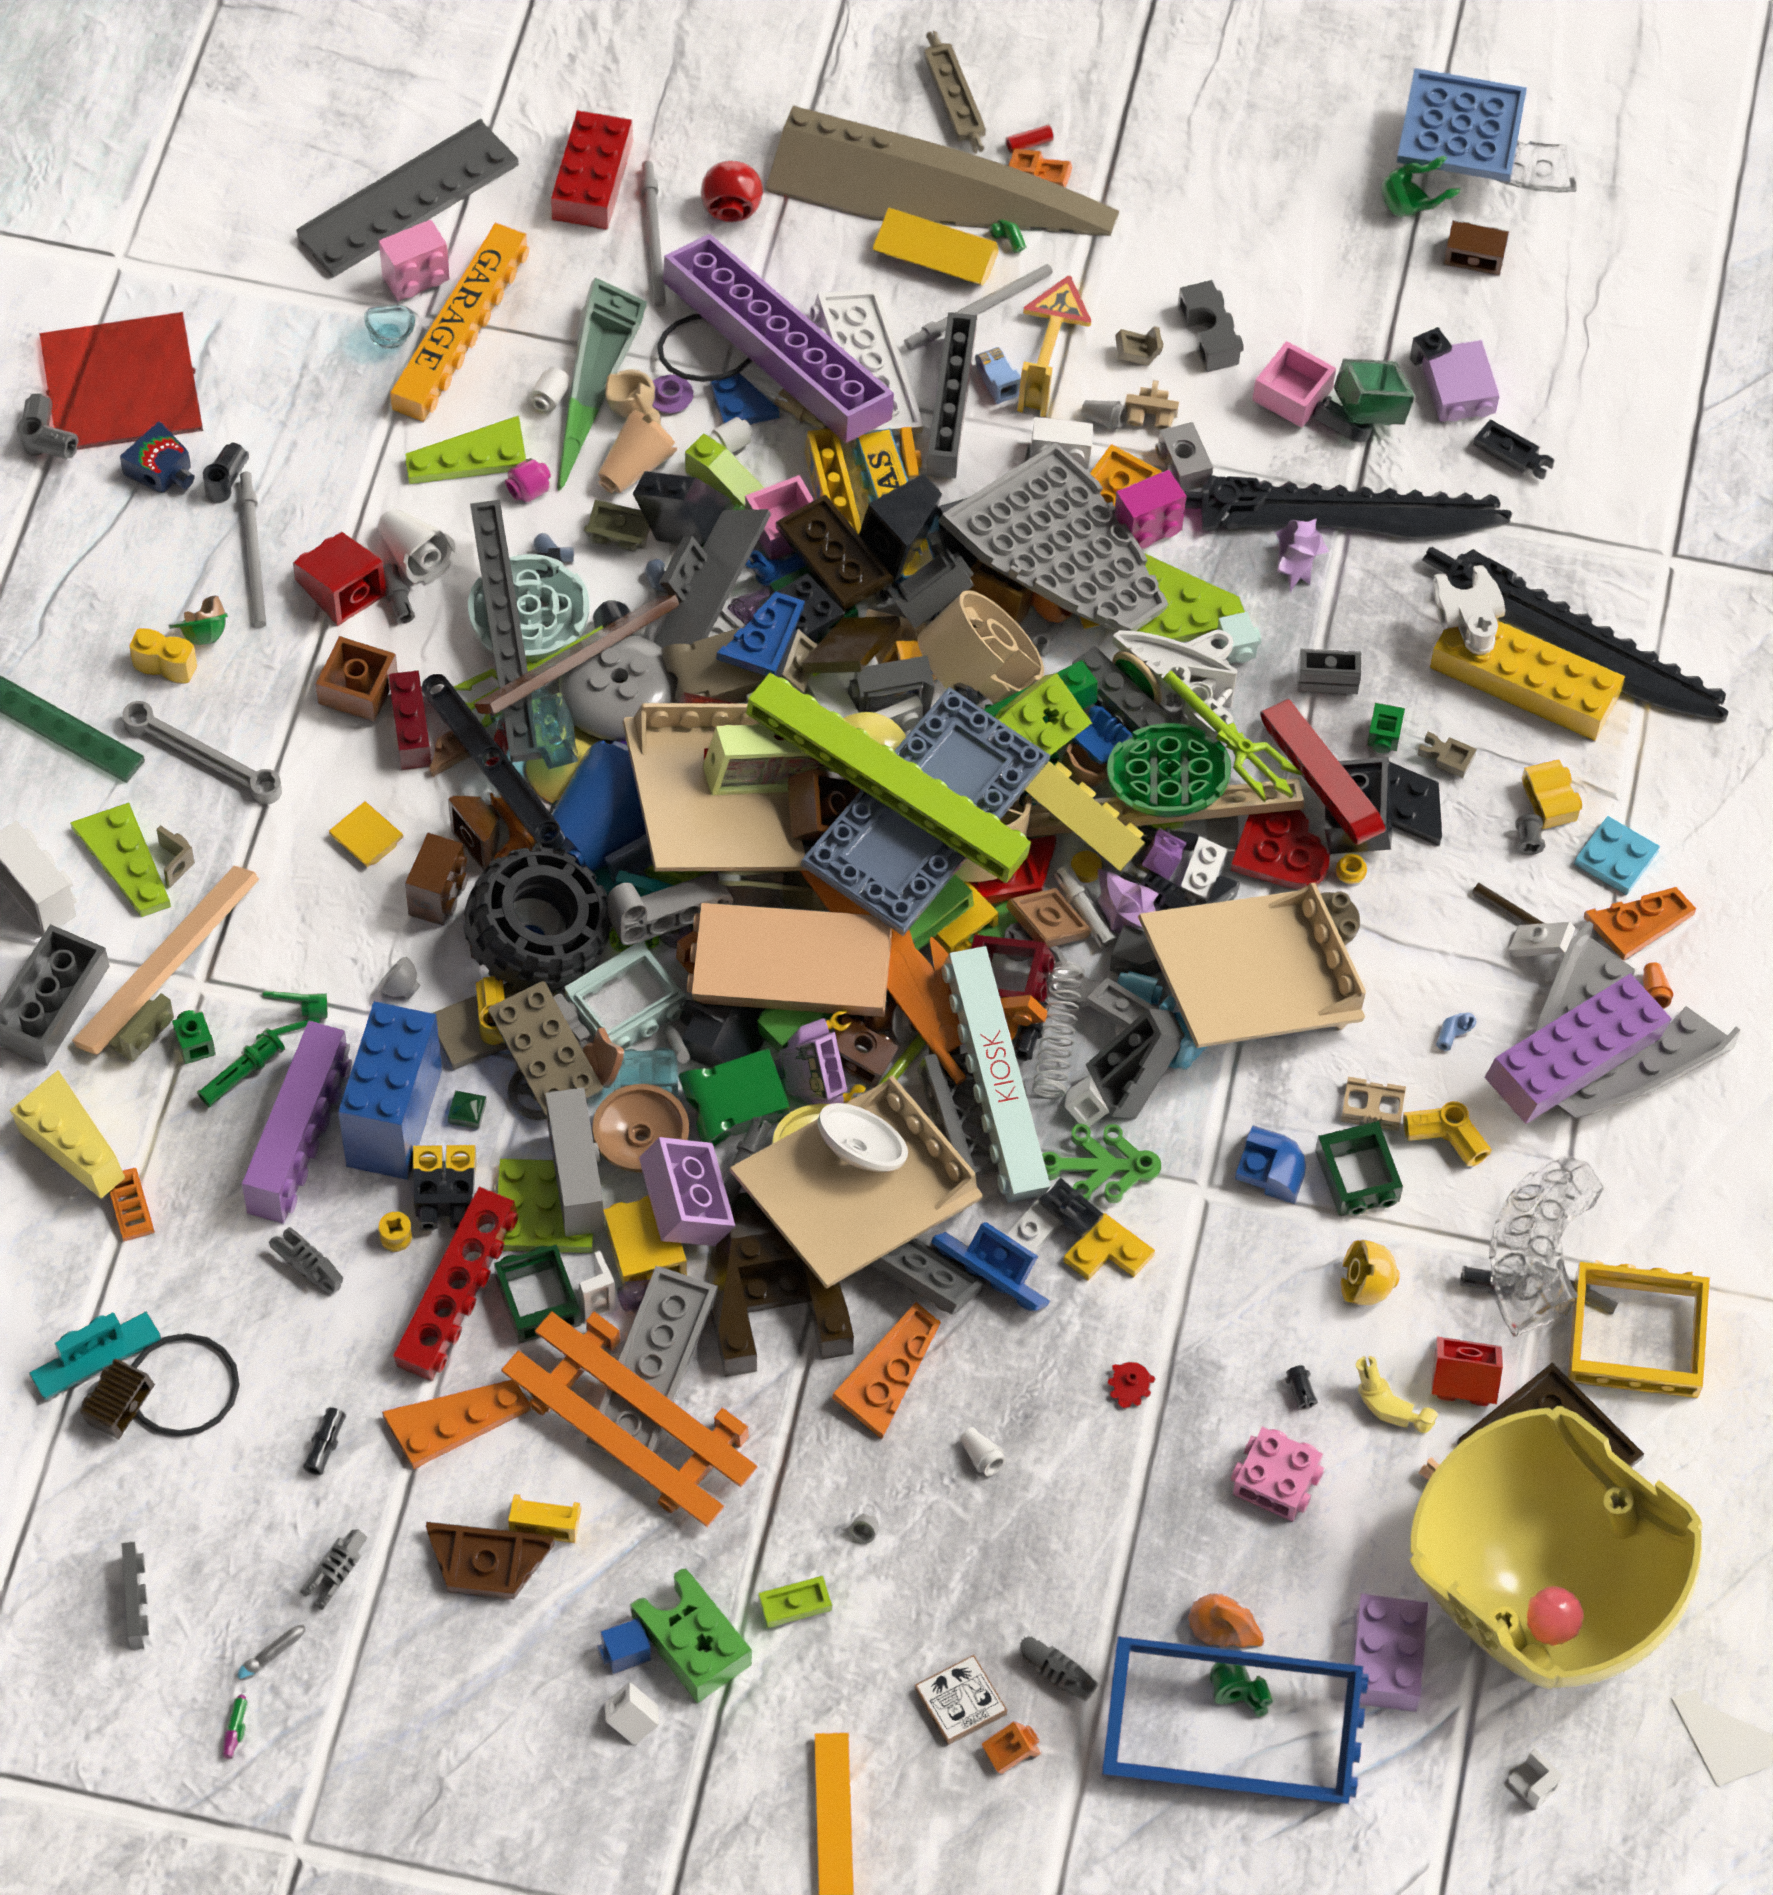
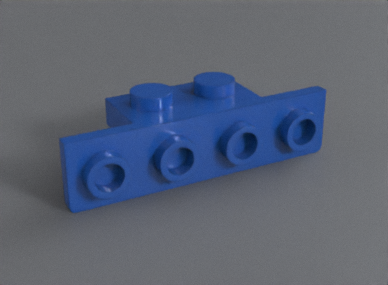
M981 1223L969 1247L947 1232L940 1233L932 1238L931 1243L939 1247L938 1251L942 1255L951 1259H957L964 1264V1268L969 1273L989 1280L992 1288L1001 1293L1010 1294L1017 1299V1304L1029 1311H1037L1047 1307L1050 1303V1300L1024 1284L1039 1256L989 1223Z

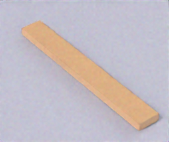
M234 865L73 1038L72 1041L75 1046L98 1055L258 882L259 878L256 873Z

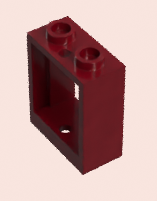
M974 935L971 949L986 946L990 963H992L994 953L1033 958L1025 991L998 989L1000 998L1031 995L1040 1004L1046 1000L1048 991L1046 983L1049 973H1052L1054 970L1055 957L1045 942Z

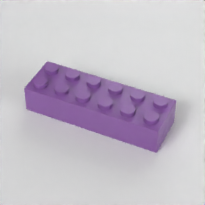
M1630 973L1495 1057L1484 1078L1522 1121L1527 1124L1658 1041L1672 1018Z
M308 1020L242 1182L247 1214L284 1224L288 1213L292 1214L294 1212L298 1199L296 1192L299 1185L304 1186L309 1172L307 1165L310 1158L315 1159L318 1153L319 1135L321 1131L325 1132L330 1122L329 1110L332 1104L336 1105L341 1094L340 1083L343 1077H348L352 1067V1060L348 1056L350 1044L346 1042L345 1030Z

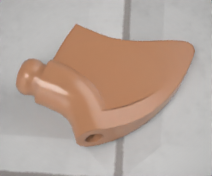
M598 1028L593 1043L584 1046L583 1052L603 1089H608L614 1083L620 1070L624 1050L610 1040L605 1028Z

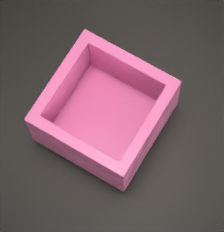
M432 219L379 240L382 277L397 301L413 297L419 292L431 287L440 286L450 280L447 243Z
M1286 341L1255 379L1252 401L1303 428L1313 415L1317 403L1323 401L1333 390L1336 367Z
M800 475L745 495V510L768 509L771 513L758 539L769 559H777L795 552L776 529L775 522L814 501Z

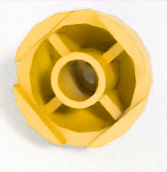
M1355 1240L1348 1248L1342 1267L1348 1268L1347 1280L1342 1277L1340 1280L1341 1292L1345 1301L1359 1305H1373L1385 1300L1393 1288L1397 1287L1400 1279V1272L1397 1269L1396 1261L1391 1251L1385 1246L1369 1240Z

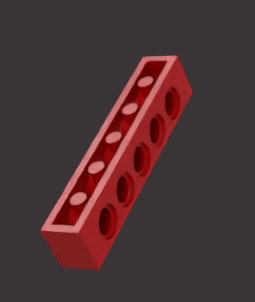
M478 1187L393 1355L397 1367L430 1381H433L436 1373L443 1371L448 1359L446 1353L450 1345H455L459 1340L462 1332V1326L460 1325L465 1315L470 1316L476 1305V1298L474 1297L479 1287L484 1288L489 1280L491 1273L489 1267L493 1259L498 1260L505 1246L503 1239L507 1231L512 1232L517 1224L519 1214L517 1213L514 1200L483 1187ZM485 1224H492L495 1226L494 1229L488 1233H483L479 1231V1229ZM471 1252H478L481 1254L480 1257L474 1261H468L465 1259L466 1255ZM457 1280L467 1282L461 1289L451 1288L452 1283ZM443 1308L452 1310V1313L447 1317L441 1318L436 1316L438 1311ZM433 1336L438 1338L437 1342L432 1346H424L422 1344L423 1340L427 1337Z

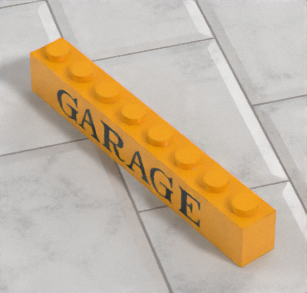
M496 222L494 223L391 390L390 396L393 411L422 422L425 421L430 412L433 413L435 411L439 396L442 391H447L451 384L453 373L456 369L459 370L462 367L467 350L473 348L476 344L481 327H485L488 324L492 309L495 305L498 306L501 303L506 286L508 284L511 285L515 280L520 263L526 262L530 252V248L527 247L526 233Z

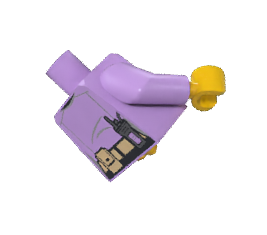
M847 1010L837 1011L827 1021L823 1018L801 1026L789 1038L788 1047L779 1051V1059L775 1060L774 1064L779 1078H784L786 1091L790 1095L800 1096L803 1101L810 1105L819 1103L844 1104L855 1099L854 1093L865 1092V1086L857 1084L850 1089L849 1093H844L847 1091L837 1040L835 1032L829 1033L830 1029L834 1028L841 1031L850 1026L851 1022L846 1025H840L836 1019L838 1015L848 1012Z

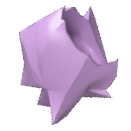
M1316 519L1309 522L1292 520L1289 521L1286 527L1275 532L1279 542L1277 573L1288 576L1290 593L1299 579L1310 584L1313 559L1317 555L1330 552L1324 543L1322 535L1316 531Z
M1098 868L1101 887L1098 902L1111 924V931L1115 930L1117 934H1120L1124 924L1143 931L1138 916L1140 913L1155 911L1153 902L1159 893L1127 881L1112 872H1105Z

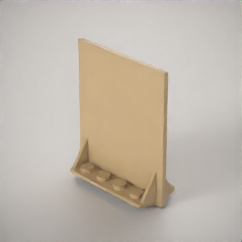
M643 703L634 717L624 718L623 727L654 871H807V869L801 866V860L805 856L802 840L791 838L788 792L711 795L703 769L705 761L704 748H709L716 726L760 724L746 714L747 704ZM788 779L722 781L721 786L788 783Z
M1310 883L1307 887L1293 892L1140 913L1138 916L1196 1048L1335 1026L1336 1030H1343L1348 1024L1362 1022L1365 1018L1362 1007L1366 990L1315 883Z
M894 1076L888 1077L884 1083L846 1104L865 1109L877 1115L900 1134L908 1150V1156L900 1168L887 1172H875L860 1169L846 1163L823 1140L817 1120L730 1167L732 1175L826 1289L952 1216L965 1211L966 1208L982 1199V1193L976 1185L975 1172Z

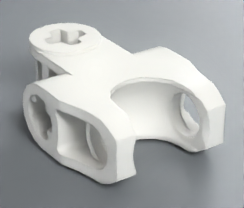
M1482 565L1473 567V588L1468 590H1461L1452 586L1447 576L1443 573L1434 575L1433 590L1436 600V612L1442 627L1448 629L1458 626L1465 646L1470 652L1478 655L1489 653L1495 645L1494 635L1498 629L1496 618L1503 617L1505 614L1503 597L1497 583Z

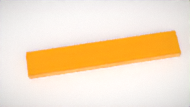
M849 1732L815 1733L819 1895H854Z

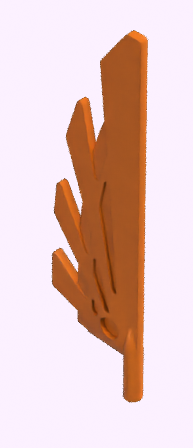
M800 871L829 912L872 915L810 871ZM892 929L887 991L932 1050L933 1054L937 1055L939 1062L955 1084L959 1085L967 1077L949 1052L963 1044L960 1042L957 1029L960 1022L957 1013H953L950 1006V995L952 994L950 985L944 982L942 976V965H944L949 954L933 937H930L932 966L915 948L910 930L902 936Z

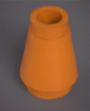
M1657 962L1648 963L1643 968V987L1665 1009L1672 1002L1673 990L1661 964Z

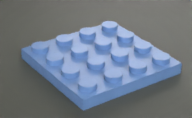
M1414 68L1396 163H1418L1423 166L1429 164L1437 157L1446 156L1447 159L1436 170L1510 182L1527 87Z

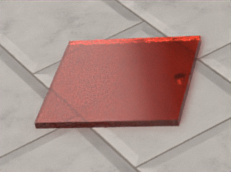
M183 312L39 333L48 387L45 393L53 404L51 411L53 426L56 429L76 434L79 440L77 450L137 441L158 421L173 435L203 431L194 379L196 369L192 367Z

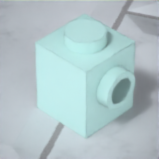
M1248 612L1219 618L1217 630L1229 633L1233 639L1232 651L1226 658L1229 664L1235 662L1244 663L1256 658L1258 645H1261V635L1259 629L1253 627ZM1218 639L1221 649L1228 645L1225 640Z

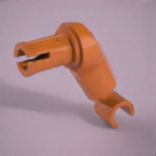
M490 793L491 805L498 810L499 815L507 825L510 838L505 846L496 853L494 858L499 857L501 859L507 856L510 851L521 848H528L529 851H532L536 842L504 800L493 796V793Z

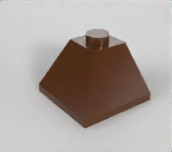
M452 796L448 798L451 832L459 842L463 843V847L484 871L494 861L499 838L498 821L500 816L495 807L491 804L487 805L480 796Z

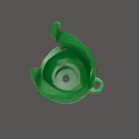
M1437 157L1429 164L1423 166L1418 163H1408L1390 172L1389 176L1384 178L1381 184L1382 197L1388 209L1397 217H1409L1416 215V212L1432 210L1443 201L1458 195L1460 188H1451L1445 190L1436 198L1431 199L1417 184L1411 182L1413 174H1424L1436 170L1447 157Z

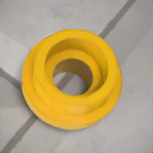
M1356 854L1345 855L1336 865L1338 878L1348 884L1361 882L1367 873L1366 863ZM1347 869H1354L1356 872H1349Z

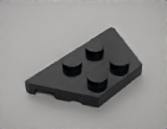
M1389 761L1392 827L1440 846L1442 841L1439 782Z

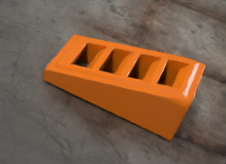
M135 1167L122 1170L125 1179L109 1192L123 1242L155 1233L139 1174ZM137 1194V1197L123 1200L120 1202L118 1200L120 1198ZM141 1207L140 1210L122 1214V1211ZM144 1218L145 1222L126 1227L125 1223Z

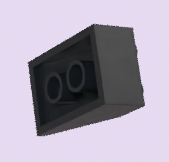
M1389 758L1339 761L1379 812L1385 825V832L1359 845H1355L1325 807L1324 830L1329 853L1342 854L1391 850L1392 815Z

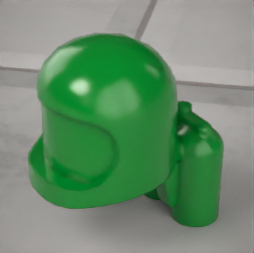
M1216 1662L1212 1666L1209 1676L1215 1688L1213 1698L1217 1704H1231L1244 1700L1249 1708L1253 1709L1256 1717H1263L1268 1713L1267 1707L1273 1703V1698L1267 1681L1264 1678L1257 1676L1254 1681H1251L1246 1667L1242 1665Z

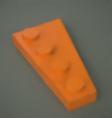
M915 1302L833 1393L832 1398L880 1439H883L941 1322Z
M511 1379L382 1411V1414L414 1470L531 1411V1407L519 1385Z

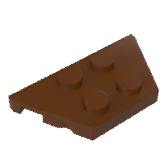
M426 1522V1531L448 1592L515 1599L555 1544V1536Z

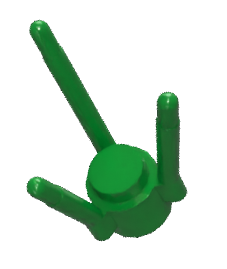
M264 991L262 994L263 997L301 1001L302 1016H308L306 1020L273 1029L272 1031L277 1036L305 1028L308 1020L320 1023V1019L328 1018L327 993L298 994ZM263 1033L258 1034L256 1036V1039L258 1040L260 1037H262Z

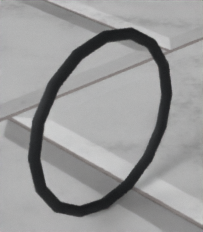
M691 314L675 321L663 331L657 344L658 357L661 363L669 372L685 380L698 382L724 380L740 373L752 362L747 357L737 368L719 375L710 376L686 374L672 367L664 357L663 345L667 336L682 324L692 320L704 319L700 314Z
M183 1333L163 1337L144 1348L131 1365L137 1368L150 1352L166 1343L191 1340L206 1343L220 1352L231 1368L233 1387L228 1403L217 1417L199 1427L183 1430L160 1427L146 1418L139 1409L136 1413L139 1421L157 1433L177 1437L202 1433L220 1423L235 1404L240 1386L237 1365L226 1348L205 1336Z

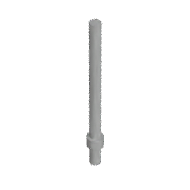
M644 161L642 163L643 180L641 181V193L645 196L654 304L657 307H663L666 305V297L663 283V264L656 195L659 192L658 181L654 177L653 162Z
M1045 264L955 313L976 315L1053 274V270L1049 264ZM947 317L936 323L932 321L922 326L921 331L904 339L906 348L910 350L925 341L932 342L939 338L941 333L946 331Z
M245 471L240 474L241 492L239 493V503L244 513L254 626L261 628L266 626L255 512L258 502L257 493L253 490L252 473Z

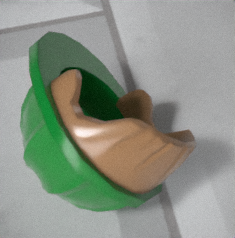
M214 595L203 600L200 611L196 613L186 611L184 612L185 620L171 623L168 627L169 629L180 628L185 638L194 644H210L216 642L223 634L228 614L225 612L219 597Z

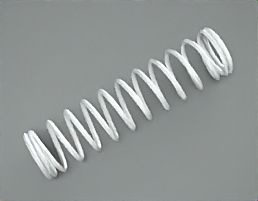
M1057 962L1054 964L1053 972L1050 973L1052 982L1049 983L1048 990L1051 993L1046 997L1049 1004L1045 1009L1047 1010L1049 1006H1052L1060 1011L1076 1012L1079 1010V1006L1075 1003L1067 1001L1051 1003L1049 997L1053 994L1063 1000L1076 1001L1081 998V995L1072 990L1052 991L1051 986L1055 983L1067 989H1080L1083 985L1078 980L1084 977L1085 970L1076 963ZM1075 970L1080 972L1081 974L1066 975L1057 971ZM1059 981L1075 982L1080 986H1066L1059 983ZM1056 993H1072L1078 997L1068 998ZM1055 1004H1068L1076 1007V1009H1064L1055 1006ZM1047 1013L1046 1019L1050 1017L1055 1021L1066 1024L1075 1023L1078 1020L1074 1015L1068 1013ZM1053 1016H1068L1074 1018L1075 1020L1065 1021L1055 1018ZM1045 1020L1043 1023L1045 1028L1041 1030V1036L1044 1039L1039 1042L1042 1050L1037 1054L1040 1062L1035 1066L1038 1074L1034 1076L1032 1089L1036 1094L1043 1097L1060 1098L1065 1096L1067 1088L1058 1081L1067 1080L1069 1078L1068 1075L1055 1070L1040 1072L1039 1065L1043 1063L1048 1067L1064 1070L1068 1069L1070 1064L1061 1059L1042 1060L1040 1055L1042 1052H1045L1054 1057L1068 1058L1072 1056V1052L1060 1047L1044 1049L1042 1043L1046 1040L1054 1045L1068 1047L1073 1045L1074 1041L1065 1036L1045 1037L1044 1031L1049 1029L1057 1034L1072 1035L1076 1030L1064 1024L1047 1025ZM1052 1027H1064L1073 1030V1032H1061L1052 1029ZM1050 1039H1065L1070 1041L1071 1043L1062 1044L1054 1042ZM1048 1050L1065 1051L1069 1053V1055H1058L1051 1053ZM1046 1062H1061L1068 1066L1059 1067ZM1045 1073L1060 1074L1066 1078H1054L1045 1075ZM1039 1075H1042L1043 1077L1047 1078L1037 1081V1077ZM1042 1085H1050L1058 1087L1062 1090L1050 1089ZM1036 1086H1039L1040 1088H1042V1089H1044V1090H1047V1091H1043V1090H1041V1089H1038Z

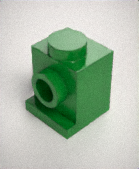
M1375 703L1367 746L1373 747V750L1380 754L1397 751L1405 708Z
M186 1010L181 1012L176 1020L172 1021L174 1034L185 1064L216 1055L213 1038L203 1011L195 1013L193 1010Z

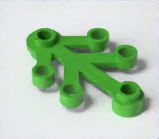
M1077 1124L1072 1128L1071 1140L1075 1145L1082 1146L1094 1158H1060L1053 1152L1042 1153L1044 1161L1055 1163L1052 1166L1045 1164L1049 1181L1058 1178L1061 1171L1095 1172L1086 1181H1078L1073 1185L1074 1189H1085L1088 1192L1083 1195L1088 1201L1091 1198V1194L1115 1172L1128 1173L1121 1180L1111 1181L1106 1184L1104 1197L1110 1203L1120 1202L1123 1199L1124 1193L1138 1181L1147 1182L1156 1178L1162 1166L1157 1154L1148 1150H1137L1123 1137L1121 1127L1116 1124H1110L1105 1127L1103 1140L1107 1145L1115 1146L1126 1158H1115L1090 1136V1128L1085 1124ZM1078 1132H1083L1086 1134V1136L1084 1138H1079L1075 1134ZM1114 1132L1118 1137L1110 1138L1107 1134ZM1148 1162L1151 1166L1143 1167L1140 1163ZM1116 1189L1120 1193L1112 1195L1109 1193V1190Z

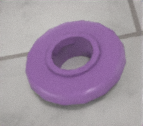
M671 374L660 376L653 380L655 386L653 407L662 413H677L686 409L692 402L694 392L692 385L687 380ZM668 389H673L678 392L677 394L672 396L663 394V392Z

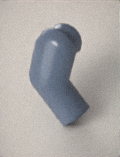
M540 533L535 537L533 545L538 553H548V548H560L562 562H574V547H558L546 533Z
M660 559L649 561L646 565L645 573L650 586L655 590L667 593L659 583L665 572L664 562Z

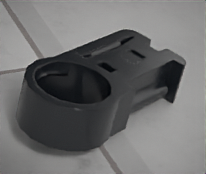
M1326 396L1323 401L1317 403L1313 417L1352 441L1365 442L1370 438L1374 423L1366 415L1356 410L1351 411L1331 400V396Z

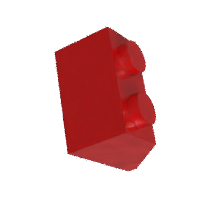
M1437 1336L1431 1394L1437 1395V1398L1444 1401H1455L1458 1398L1469 1400L1471 1404L1477 1406H1488L1489 1403L1497 1404L1503 1371L1502 1346Z

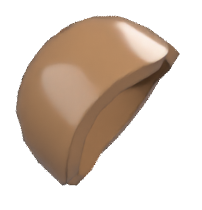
M1075 743L1068 745L1062 763L1072 772L1069 779L1077 785L1084 782L1090 788L1101 784L1108 776L1107 763L1099 764L1092 761L1088 757V753Z

